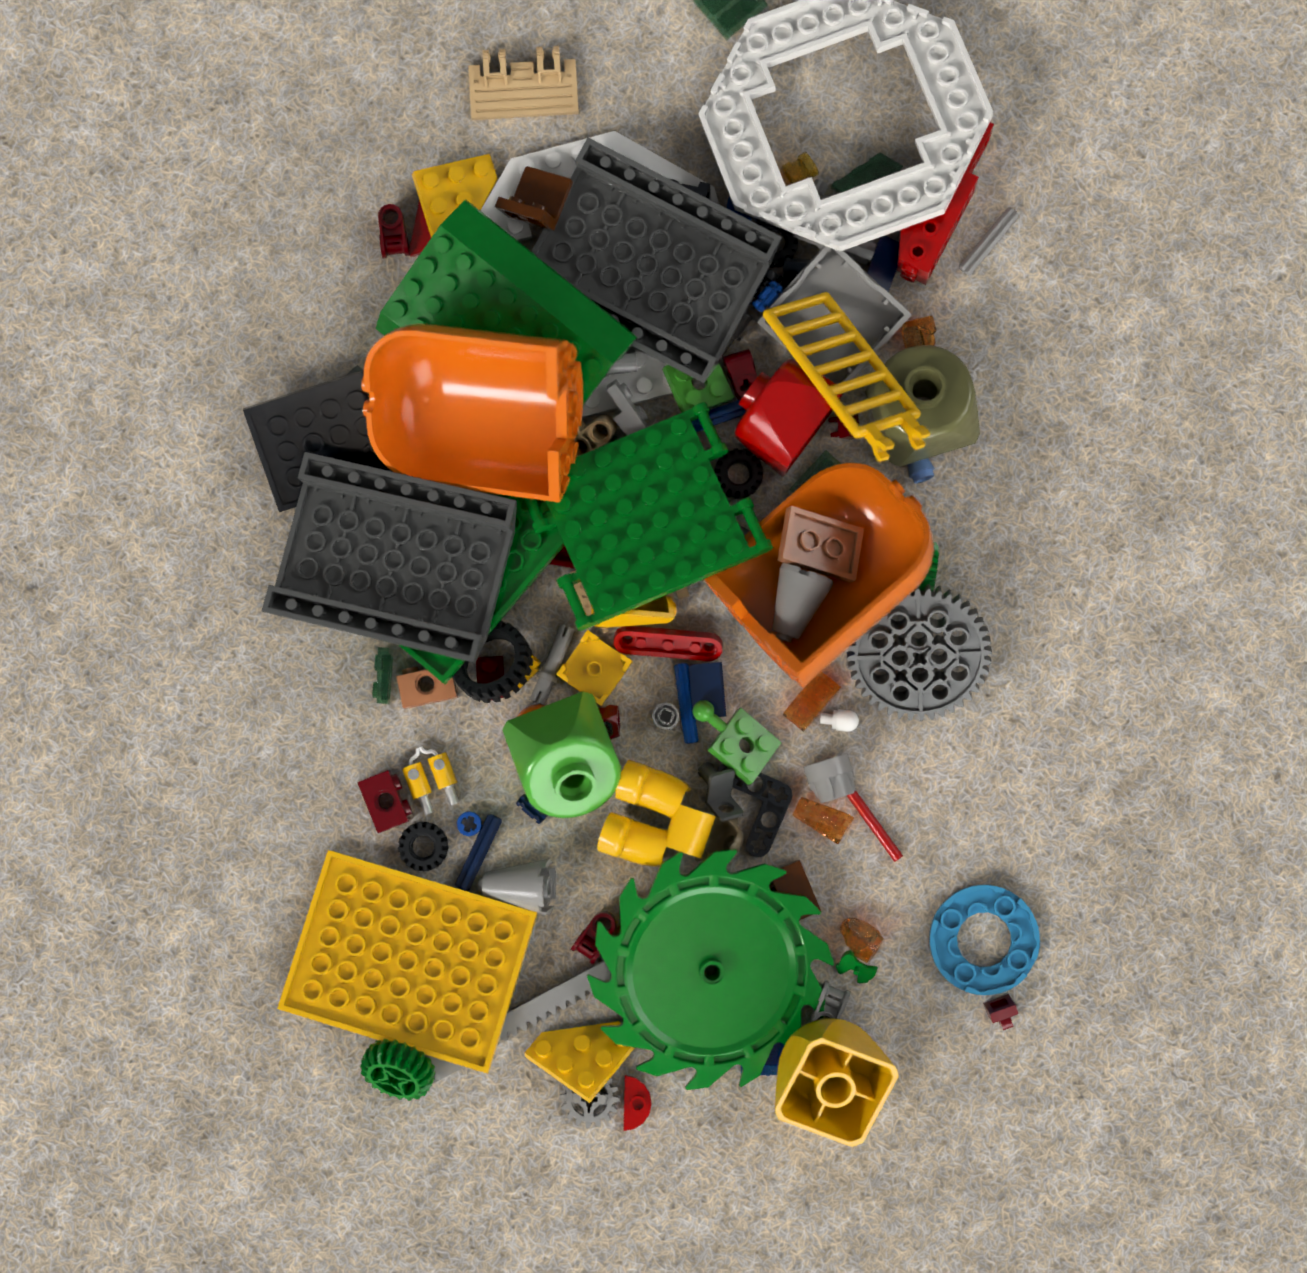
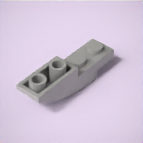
M616 379L607 385L606 390L620 409L614 413L613 419L627 436L659 423L657 418L646 423L645 420L648 419V416L640 405L635 407L630 399L633 395L625 383L620 385Z

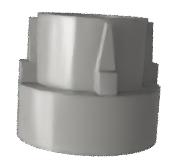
M848 753L803 767L810 789L814 791L817 803L831 801L853 794L856 791L853 780L855 776Z

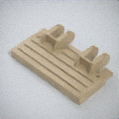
M553 46L552 58L554 59V69L544 70V50L542 47H536L538 73H534L533 61L510 63L511 75H507L506 50L499 49L500 72L490 73L491 56L489 50H482L484 76H480V65H468L471 120L579 114L576 59H565V71L561 72L559 46Z

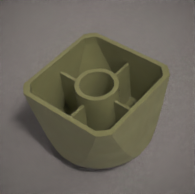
M918 345L899 351L886 361L884 365L920 410L921 416L916 419L917 422L930 431L929 437L922 439L925 442L924 448L914 450L911 446L907 433L900 425L880 431L884 437L890 438L895 444L893 449L887 450V453L890 455V463L901 467L976 443L980 435L976 393L969 370L961 359L941 347ZM883 381L868 385L865 390L867 399L890 392V389ZM918 397H927V398H930L931 400L923 401V400H919V399H917V398H918ZM899 401L871 409L875 421L906 411Z

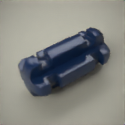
M523 794L516 802V805L518 807L521 806V810L529 817L537 820V824H541L548 816L535 809L530 804L526 794Z

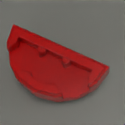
M625 1075L623 1131H628L639 1127L645 1122L650 1114L652 1102L650 1092L645 1084L636 1077Z

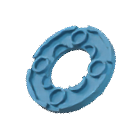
M974 885L955 892L940 905L930 926L929 947L937 969L955 987L971 994L995 995L1014 988L1027 977L1038 957L1040 933L1032 911L1021 898L1001 887ZM977 913H991L998 916L1006 923L1010 932L1011 944L1008 953L1000 962L992 966L979 967L969 963L962 956L958 948L957 935L960 926L968 917Z

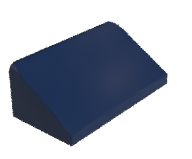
M885 235L879 238L867 274L889 293L898 266L899 242Z
M722 662L689 665L692 711L695 703L700 700H707L713 705L714 714L718 717H726Z

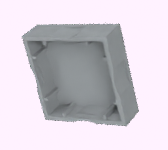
M825 245L783 290L771 306L768 307L772 308L819 293L828 292L874 352L884 345L912 315L844 251L840 252ZM820 304L777 318L784 327L831 313L824 304ZM762 313L756 320L757 323L786 348L764 319ZM835 323L792 336V338L800 347L846 332L839 323ZM853 342L808 355L807 357L814 366L859 353L860 350ZM866 362L823 376L835 384L853 379L864 368Z

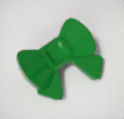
M851 950L844 952L840 962L836 964L839 974L853 970V974L858 975L857 983L859 984L868 983L869 980L874 978L878 969L877 966L865 965L857 960Z

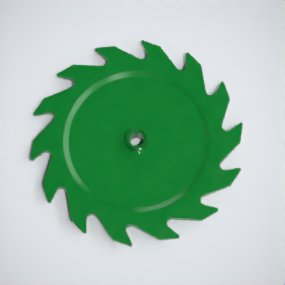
M736 849L712 852L686 875L679 872L683 853L678 852L661 863L649 893L645 897L637 895L634 878H630L619 895L620 932L618 934H610L600 921L597 922L595 945L610 970L611 977L609 980L603 981L588 974L587 979L594 997L623 1017L620 1025H604L600 1029L618 1045L653 1051L652 1058L636 1065V1070L660 1076L689 1067L695 1068L696 1073L685 1086L686 1090L710 1087L734 1065L742 1066L739 1081L740 1087L759 1077L774 1044L781 1042L785 1046L790 1036L801 1027L802 1007L810 1005L816 1010L822 988L810 967L811 962L818 959L831 966L834 965L828 944L799 923L802 915H820L821 911L806 896L770 890L769 884L771 881L787 874L784 869L764 863L736 872H728L726 870L727 864L736 855ZM709 965L718 966L716 973L713 975H706L704 971ZM825 999L821 1004L819 1012L824 1011Z

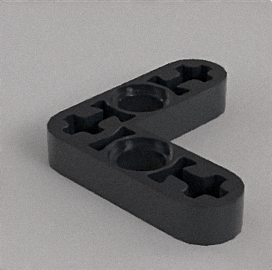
M722 763L718 768V772L728 767ZM762 773L758 777L761 778L763 785L757 792L749 790L744 781L742 787L737 786L736 784L739 780L734 778L732 788L763 801L746 841V848L749 854L754 857H763L771 849L792 800V790L787 784ZM768 780L773 782L770 787L772 789L779 790L780 787L785 788L784 793L788 795L786 800L781 799L778 803L775 801L776 796L771 793L767 794V798L762 796L767 788ZM766 812H773L777 817L775 826L771 828L763 826L761 822L762 815ZM758 826L763 831L772 832V836L768 838L765 835L763 839V844L766 845L765 850L760 849L758 853H755L753 851L754 846L750 844L752 840L757 841L761 834L755 832Z

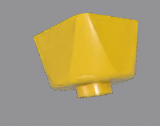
M837 1018L812 1021L796 1030L787 1040L781 1052L776 1081L775 1112L781 1121L853 1147L864 1142L899 1075L891 1060L861 1027Z

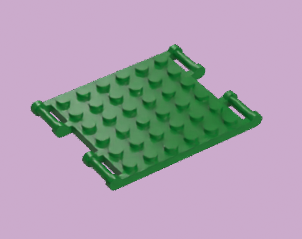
M706 402L699 403L692 409L576 457L575 464L571 463L567 475L570 477V481L561 501H545L551 514L550 517H543L536 499L523 498L533 520L532 527L535 533H541L557 527L576 570L572 574H565L559 577L556 581L559 588L564 590L576 618L575 625L578 631L588 629L773 549L770 539H766L752 509L754 504L751 498L742 499L735 505L730 506L710 461L727 454L728 448L725 443L721 442L708 414L710 410ZM695 419H699L712 448L707 451L704 450L691 422ZM742 513L756 541V545L749 547L735 517ZM581 582L594 611L592 615H586L574 588V585Z

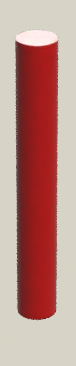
M854 791L853 794L847 795L893 861L896 862L903 857L858 792Z

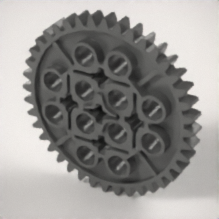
M930 584L926 585L924 591H921L920 586H918L848 648L850 650L847 652V660H850L848 662V669L853 670L851 672V679L856 680V689L862 688V697L869 696V704L878 701L879 711L887 707V715L890 716L896 710L898 719H901L904 713H907L909 721L913 719L914 714H918L920 721H923L925 714H928L930 719L934 720L935 712H938L941 717H945L944 709L954 713V704L963 708V698L971 701V691L979 693L980 690L977 683H985L983 675L989 674V667L986 665H990L992 662L991 657L988 656L992 654V648L989 646L991 639L990 636H987V626H983V617H977L978 610L976 608L970 610L971 605L969 601L961 604L962 597L960 594L952 599V591L950 589L943 595L941 586H938L934 592H931ZM935 613L944 614V617L938 620L931 618ZM898 614L905 616L902 621L892 619L893 616ZM956 630L965 632L959 637L951 635ZM915 632L925 633V636L922 638H914L912 635ZM933 632H936L938 634L943 632V636L941 637L940 635H936L934 637ZM878 633L886 635V637L881 640H876L873 638V636ZM904 633V638L900 636L894 638V634L901 635ZM936 649H943L945 651L942 655H934L932 652ZM899 650L906 652L902 657L893 655L894 652ZM957 666L965 668L962 672L953 671V668ZM916 668L926 669V671L921 674L913 672ZM879 669L887 671L884 675H877L874 672ZM897 669L898 671H902L903 669H905V673L903 674L902 672H898L896 674L895 670ZM936 685L946 686L945 689L940 691L933 689ZM899 686L907 688L904 692H897L894 689Z

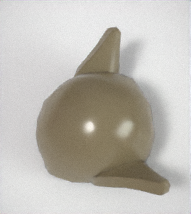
M730 806L722 810V812L726 813L733 811ZM715 817L702 858L695 857V861H703L714 851L736 849L737 853L740 851L744 836L738 826V817L723 822Z

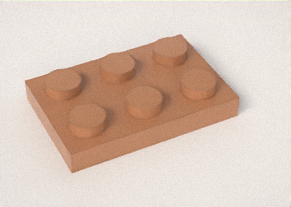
M790 506L786 508L778 561L852 583L856 581L864 528Z

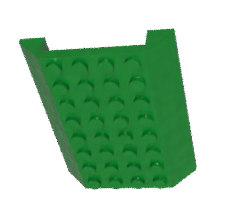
M464 200L438 227L380 311L375 328L385 336L402 326L430 324L568 341L577 349L575 361L581 362L583 406L613 365L622 359L637 338L625 326L467 200Z

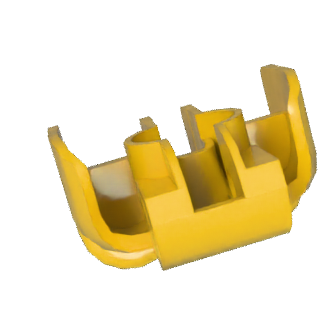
M629 759L621 772L620 782L615 793L616 799L650 809L671 818L668 829L657 828L611 812L602 827L597 850L613 857L650 867H660L661 863L664 862L662 860L666 847L702 858L716 816L681 805L685 792L691 791L690 786L685 781L664 771Z

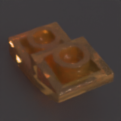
M820 672L798 694L785 710L783 716L804 732L821 714L823 708L840 691L841 686L825 673Z

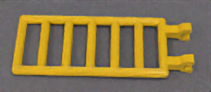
M828 292L819 293L763 311L764 319L854 438L865 437L872 446L873 453L879 462L888 460L890 455L887 453V450L893 449L895 446L890 438L884 437L880 432L891 427L900 425L907 433L909 442L914 450L924 448L925 442L922 439L929 437L930 431L916 420L921 416L920 410ZM820 304H824L831 313L784 327L777 318ZM835 323H839L846 332L800 347L792 338V336ZM853 342L860 350L859 353L814 366L807 357L808 355ZM867 361L876 371L831 386L822 377V375ZM883 381L890 389V392L846 406L836 396ZM895 401H899L906 410L905 412L859 426L851 416Z

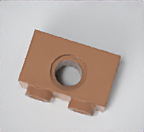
M418 667L403 669V675L396 676L404 709L458 698L456 683L453 677L444 685L427 669L419 671ZM424 677H431L434 680V687L429 692H423L420 688V681Z

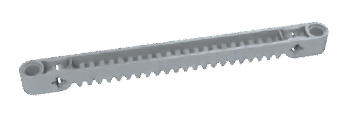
M603 960L509 1010L500 1038L507 1041L509 1038L508 1032L514 1036L518 1035V1027L526 1031L528 1029V1021L534 1026L537 1025V1016L545 1021L547 1019V1011L556 1015L557 1006L565 1010L567 1008V1000L575 1005L577 995L583 1000L586 999V990L593 994L587 975L590 974L603 981L609 980L611 972L605 961ZM424 1056L429 1057L431 1063L435 1066V1079L433 1083L464 1068V1066L435 1057Z

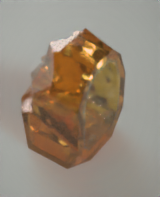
M932 315L912 319L902 325L901 334L906 349L918 345H935L934 334L937 330Z
M851 917L846 918L840 926V933L844 937L846 945L853 950L855 957L868 964L884 941L879 930L865 921Z

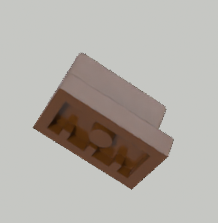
M526 166L514 196H510L509 199L498 197L495 207L508 218L554 231L573 181L564 176Z

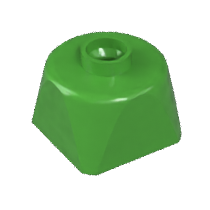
M582 691L510 719L504 725L502 731L530 804L539 812L556 818L579 817L604 805L616 791L620 782L621 766L593 694Z

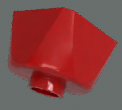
M789 358L777 369L772 377L762 371L746 391L739 405L747 411L739 421L734 435L753 454L780 476L784 477L832 413L833 409L794 358ZM822 375L823 379L829 386L835 384L834 382H832L831 380ZM843 393L836 395L839 400L841 399Z

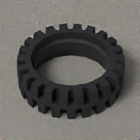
M501 620L488 634L486 642L501 639L510 642L514 646V662L508 672L496 681L487 684L476 683L468 676L467 668L469 662L465 661L453 675V679L462 691L470 698L472 697L479 702L482 700L484 703H490L492 699L496 703L501 702V696L505 699L510 698V691L513 690L515 693L520 691L517 685L519 683L525 685L527 682L525 675L530 676L532 671L529 666H533V659L531 657L533 654L529 644L516 628L509 623L505 624Z

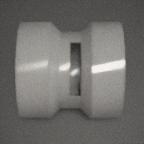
M671 703L659 704L653 710V723L660 730H671L679 721L678 709Z

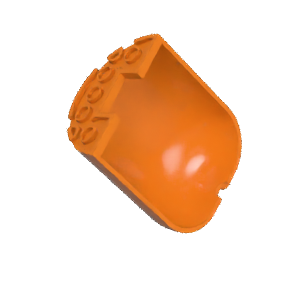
M411 324L397 328L376 342L369 351L365 361L361 387L363 391L369 393V400L364 402L363 415L366 416L367 432L372 448L383 464L395 473L478 492L560 502L570 481V477L567 476L571 463L575 464L579 444L574 442V439L577 436L578 427L582 425L583 376L581 362L575 361L577 349L572 343L564 340L430 324Z
M838 464L812 476L759 522L766 539H770L773 545L772 550L703 579L739 624L744 626L754 641L801 687H804L911 594L924 580L932 563L934 551L933 535L927 518L921 510L923 507L913 495L904 497L902 494L906 491L897 480L894 479L891 482L879 470L865 464ZM794 506L864 528L856 581L849 583L817 573L833 580L832 588L798 640L793 638L792 642L789 643L776 637L777 632L773 631L772 627L779 571L782 563H784L778 561L785 513L786 508ZM749 531L744 537L749 547L756 545V541L751 531Z

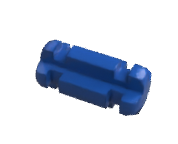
M771 281L769 283L770 286H766L757 296L758 300L752 302V305L759 312L766 310L767 306L770 307L779 297L778 293L783 292V288L776 281Z

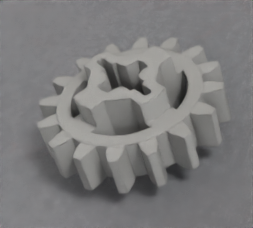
M613 1077L604 1085L608 1093L599 1091L595 1096L598 1099L593 1100L590 1110H588V1104L585 1099H582V1097L563 1084L562 1087L567 1090V1093L560 1094V1099L566 1100V1103L561 1105V1109H569L570 1111L566 1118L569 1120L572 1117H576V1126H579L584 1121L588 1129L591 1126V1122H595L600 1127L602 1118L609 1122L611 1117L608 1112H616L617 1108L612 1104L620 1100L619 1096L613 1095L618 1090V1086H610ZM572 1102L578 1103L584 1109V1115L574 1108ZM607 1104L602 1112L594 1115V1110L599 1105Z

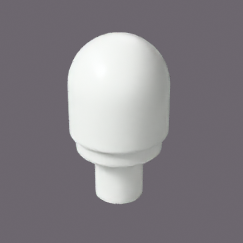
M844 709L834 710L833 714L821 713L820 724L832 725V729H836V731H853L859 723V718L855 712Z

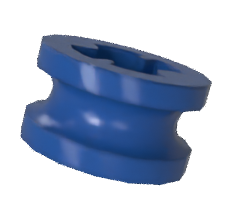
M465 812L457 820V828L465 836L476 835L482 827L481 818L474 812ZM468 816L474 817V823L477 824L474 831L472 828L470 829L471 832L465 831V825L462 824V820L465 817L469 819Z

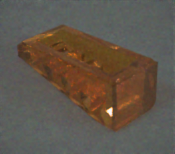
M804 797L800 798L793 812L795 818L836 844L841 842L854 820L853 816Z

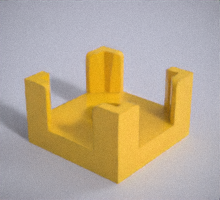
M587 630L581 638L579 645L556 675L579 692L583 691L593 694L596 704L602 707L633 661Z

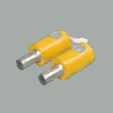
M422 746L416 749V754L409 759V766L402 768L413 800L419 799L426 816L434 813L428 798V794L432 793L423 766L421 762L413 764V760L418 758L420 751L424 754H434L433 757L427 760L439 790H445L450 806L459 803L453 786L458 782L447 753L438 754L435 750H425Z

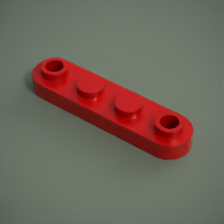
M622 626L614 634V647L616 650L629 655L714 661L721 656L723 650L722 639L717 634L711 632ZM624 636H631L632 638L626 639ZM705 643H712L713 645L707 646Z

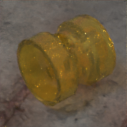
M807 152L798 155L796 161L787 162L782 165V170L791 184L810 177L813 179L819 175L814 161Z

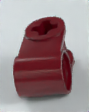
M394 204L384 205L378 212L382 258H387L388 255L403 253L405 256H409V242L403 213ZM390 212L398 214V220L394 224L384 222L385 216Z
M749 349L723 356L724 366H727L728 378L731 380L735 396L738 400H741L746 391H742L743 385L747 384L750 387L757 378L755 364Z
M608 911L598 912L586 929H583L570 949L573 952L577 950L590 959L589 963L592 965L600 955L595 945L597 919L606 917L611 921V928L608 930L610 934H613L616 927L615 916Z

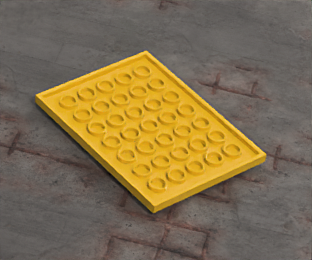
M328 850L277 1009L379 1041L388 1039L393 1042L395 1039L402 1044L406 1042L408 1046H415L417 1051H423L425 1055L489 1074L538 913Z

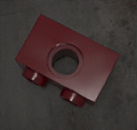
M387 770L357 782L378 834L410 821L409 815L413 814L408 800H402L398 790L402 789V784L397 773L392 775L391 771ZM384 793H389L394 798V803L389 809H385L380 805V797Z

